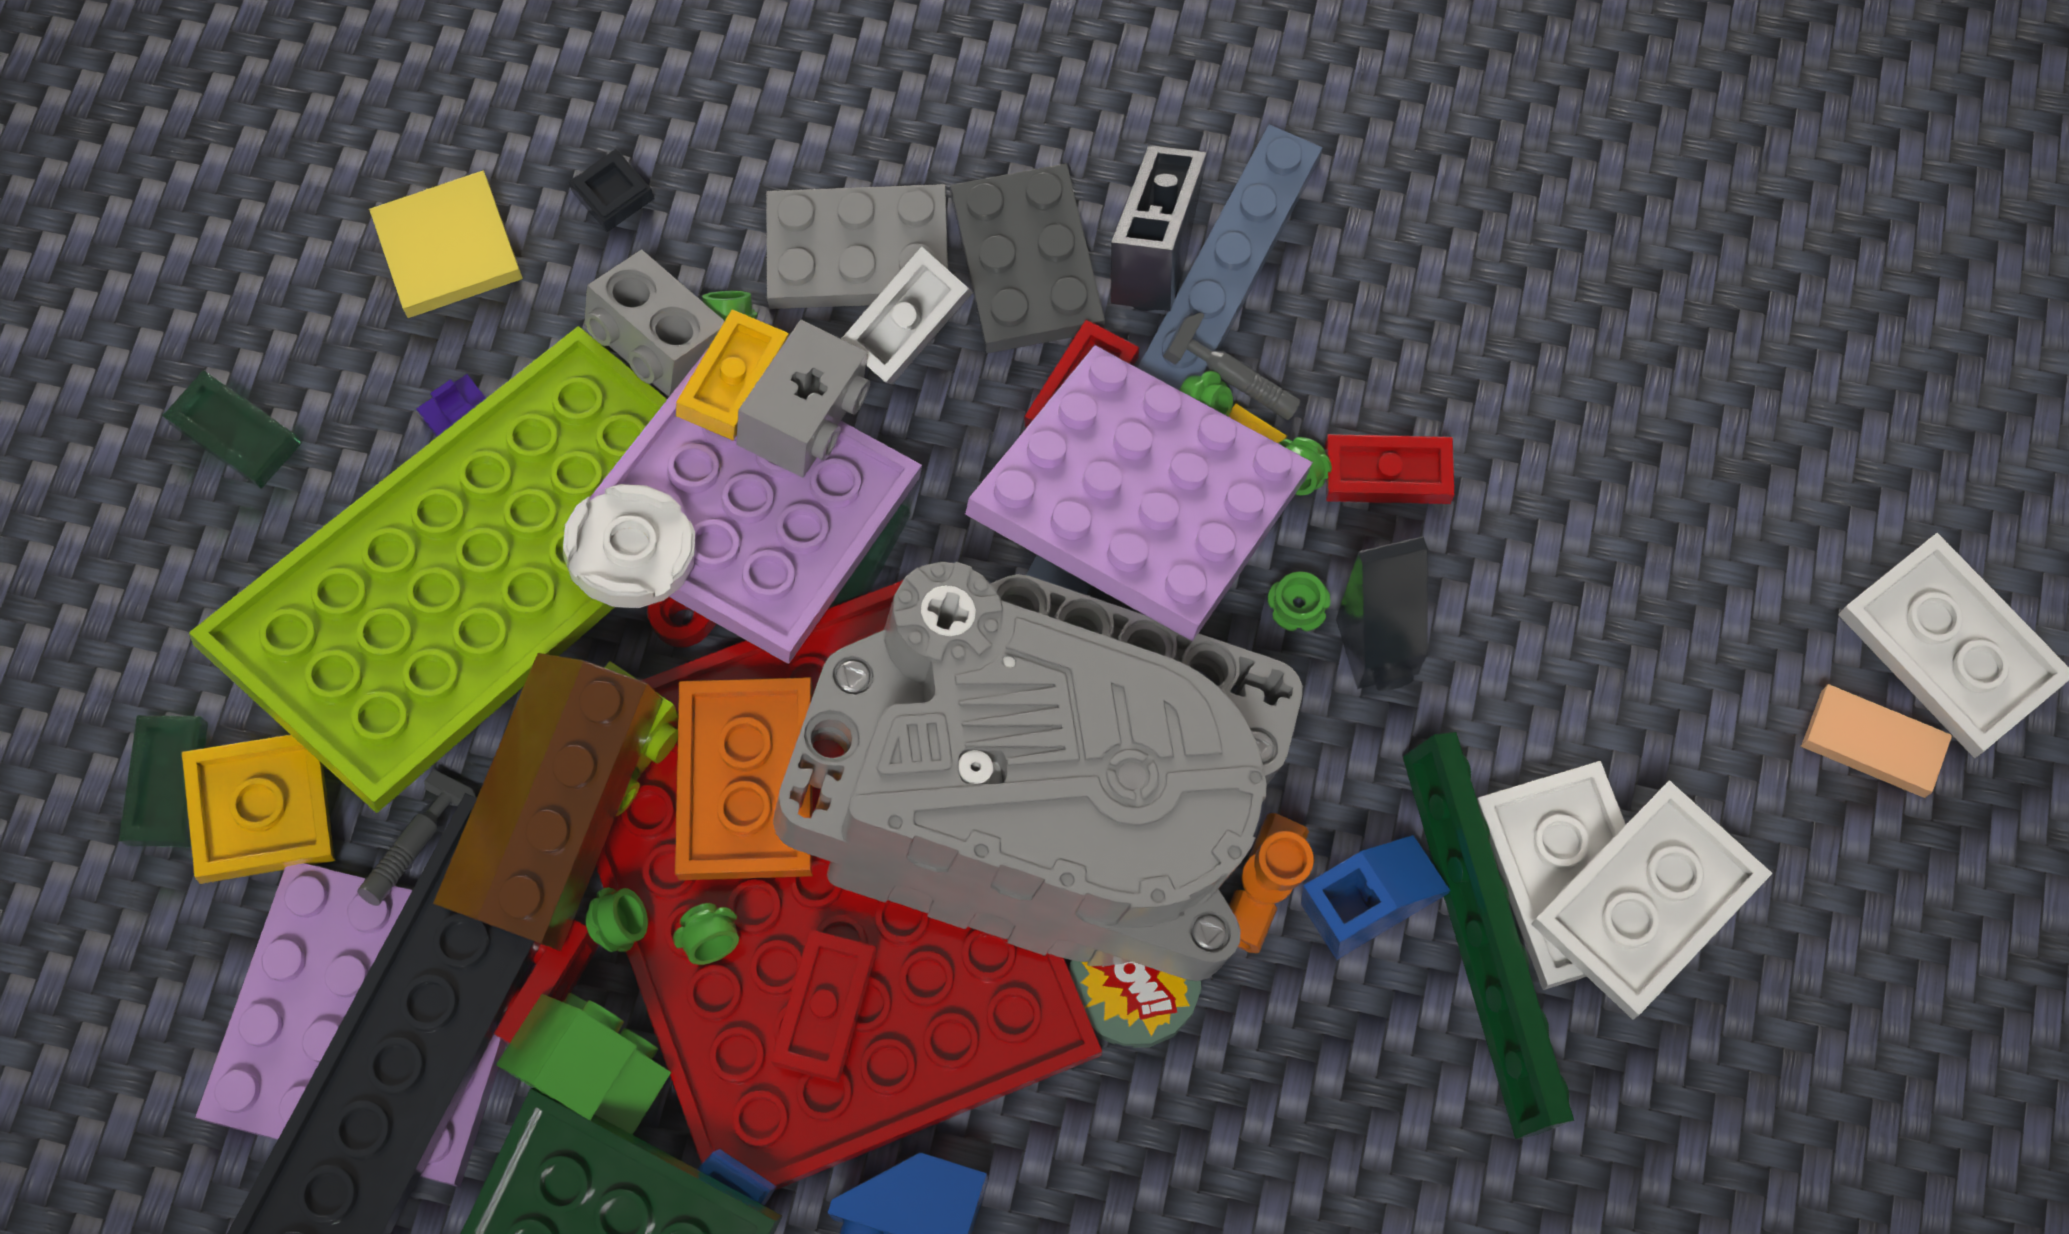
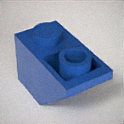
M1414 835L1360 851L1303 885L1301 905L1335 959L1338 960L1449 894L1450 889Z
M918 1153L832 1199L828 1215L833 1220L843 1223L839 1234H972L988 1185L987 1173L924 1153Z

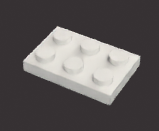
M1938 533L1866 589L1838 614L1974 758L1987 750L2069 681V667Z
M1601 761L1477 798L1481 815L1486 820L1490 830V844L1501 880L1508 889L1511 907L1543 990L1587 976L1533 927L1531 923L1626 825Z
M1669 780L1540 913L1531 925L1634 1020L1770 877L1772 872Z

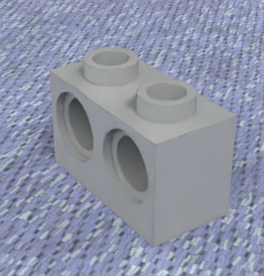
M642 249L587 285L584 324L587 326L592 337L601 345L610 346L630 364L633 372L640 380L648 384L652 383L668 398L709 348L725 322Z

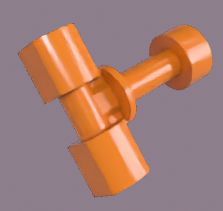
M1277 813L1266 815L1249 859L1242 870L1241 878L1245 891H1234L1229 903V907L1237 918L1241 929L1238 948L1249 953H1259L1277 912L1275 904L1288 897L1293 888L1300 885L1309 876L1313 868V852L1306 841L1309 834L1308 828Z

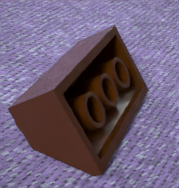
M537 653L433 904L561 951L663 699L647 683L583 660Z

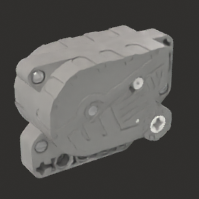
M938 562L924 565L913 570L901 583L895 593L883 631L837 650L829 656L824 664L780 787L773 817L776 835L787 846L830 861L827 877L830 883L837 887L885 903L889 900L928 913L927 917L963 929L970 927L1006 939L1008 944L1044 956L1049 953L1073 961L1088 962V966H1110L1132 961L1186 980H1204L1210 978L1235 953L1240 943L1241 929L1237 918L1219 891V888L1242 862L1255 840L1253 834L1260 817L1262 802L1266 798L1267 784L1282 767L1288 755L1302 700L1303 686L1299 675L1290 666L1281 661L1199 633L1192 642L1146 615L1031 576L1016 574L990 584L983 575L972 570L971 566L959 562ZM1198 671H1202L1203 673L1207 674L1213 680V682L1201 673H1199ZM1236 685L1237 689L1234 693H1231V689ZM821 739L833 740L844 749L845 754L836 758L824 757L816 752L812 743ZM810 784L815 788H821L812 817L804 818L798 812L802 807L808 785Z

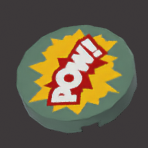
M1072 960L1069 966L1070 975L1095 1035L1099 1039L1114 1045L1117 1043L1122 1046H1132V1048H1150L1173 1038L1191 1019L1201 993V980H1186L1132 961L1110 966H1088V962Z

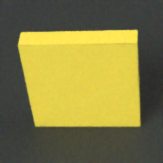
M484 170L369 209L402 308L408 318L523 279Z

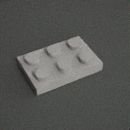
M945 184L766 191L767 301L769 309L871 305L921 246L948 269Z

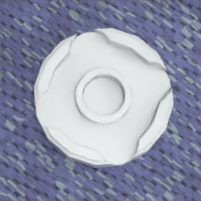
M619 484L605 488V494L598 495L590 500L589 496L579 503L565 524L563 555L572 581L589 597L612 607L641 608L664 601L683 586L694 566L695 530L691 521H688L687 516L681 512V506L670 495L647 485Z

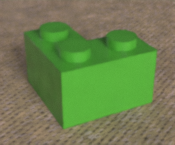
M568 993L563 1002L541 994L496 1064L525 1084L536 1088L552 1099H556L582 1117L591 1120L595 1114L632 1135L671 1074L669 1070L652 1060L659 1050L657 1047L626 1028L618 1034L624 1024L623 1020L590 1000L586 1002L572 993Z

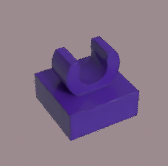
M468 374L455 382L450 379L430 393L432 398L416 408V410L433 434L438 437L485 400L486 397Z

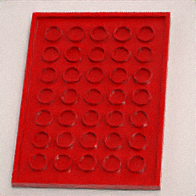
M903 580L827 609L789 664L745 640L641 681L647 683L656 693L673 703L677 715L679 714V681L811 678L814 694L823 666L830 655L843 647L884 630L895 593ZM821 739L813 743V748L816 752L824 757L836 758L845 754L844 749L833 740ZM678 740L670 753L660 763L650 762L637 779L640 787L634 800L622 814L615 816L596 863V868L604 888L609 887L616 891L624 888L630 889L639 896L646 909L648 918L647 932L641 940L635 941L632 948L626 952L666 1065L671 1072V1079L702 1164L712 1152L721 1149L777 1186L775 1189L777 1190L1102 1056L1100 1044L1065 960L1062 957L1049 953L1044 956L1008 944L1006 939L970 927L963 929L927 917L928 913L889 900L885 903L831 884L827 877L830 861L813 856V876L679 880L675 875ZM814 786L813 812L815 811L821 788H815ZM705 903H712L718 908L726 907L733 910L737 916L734 923L739 936V942L736 948L727 956L709 964L697 965L689 961L683 947L676 948L673 936L676 930L681 927L680 919L688 910ZM810 929L873 945L877 950L839 1083L773 1066L771 1063L773 1050Z

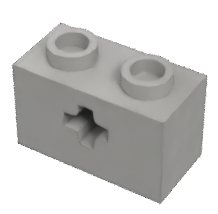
M800 319L739 408L736 445L804 478L816 458L824 461L832 452L841 430L838 424L846 412L855 415L861 408L870 388V381L864 378L867 352Z

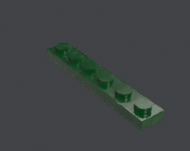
M1457 732L1434 734L1404 755L1403 761L1434 866L1450 889L1449 894L1444 896V900L1515 1139L1539 1135L1574 1121L1569 1104L1568 1086L1560 1075L1549 1038L1548 1020L1539 1006L1529 973L1528 955L1520 943L1509 907V892L1505 883L1501 880L1490 844V830L1486 820L1481 815L1471 782L1470 764L1463 755Z

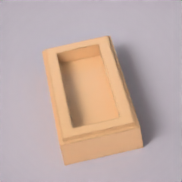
M1828 684L1820 693L1801 747L1926 798L1934 790L1952 735Z

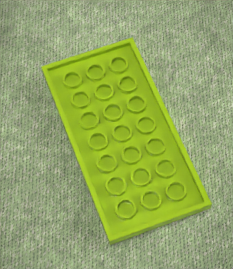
M577 326L192 629L189 635L193 645L373 811L378 813L524 687L537 653L554 656L561 655L615 608L589 597L572 581L563 555L565 524L575 507L587 497H591L667 399L651 385L640 380L628 366L582 328Z

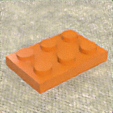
M811 678L679 681L675 875L679 880L813 876V855L795 850L784 844L776 835L773 825L774 811L780 787L813 697ZM810 784L808 785L802 807L798 812L804 818H811L813 814V786Z

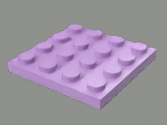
M1095 345L972 493L968 500L965 515L1193 642L1307 478L1313 462Z
M705 351L591 495L590 500L598 495L605 494V488L619 484L647 485L670 495L681 506V512L687 516L688 521H691L695 530L694 566L685 583L669 597L789 664L919 480L922 465L840 421L838 424L841 427L840 434L832 452L824 461L816 458L804 478L736 445L737 436L733 441L677 417L676 401L705 355Z
M305 863L285 867L195 1118L278 1140L412 890L394 886L381 904L374 906L363 900L357 892L365 878ZM532 962L519 985L520 987H523L527 981ZM495 1034L487 1046L420 1177L461 1187L499 1068L496 1064L506 1046V1043Z

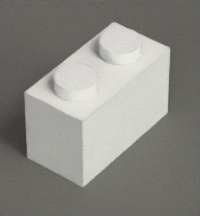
M921 246L841 339L866 351V365L884 382L893 384L973 292Z

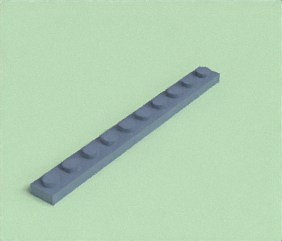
M1270 124L1268 125L1176 295L1171 311L1167 312L1138 369L1177 390H1180L1181 385L1189 376H1202L1203 373L1209 371L1206 361L1187 349L1176 365L1165 359L1163 355L1184 319L1198 313H1203L1204 317L1192 339L1211 351L1220 350L1318 165L1323 147ZM1036 555L1026 574L1027 576L1090 596L1094 589V586L1039 555Z

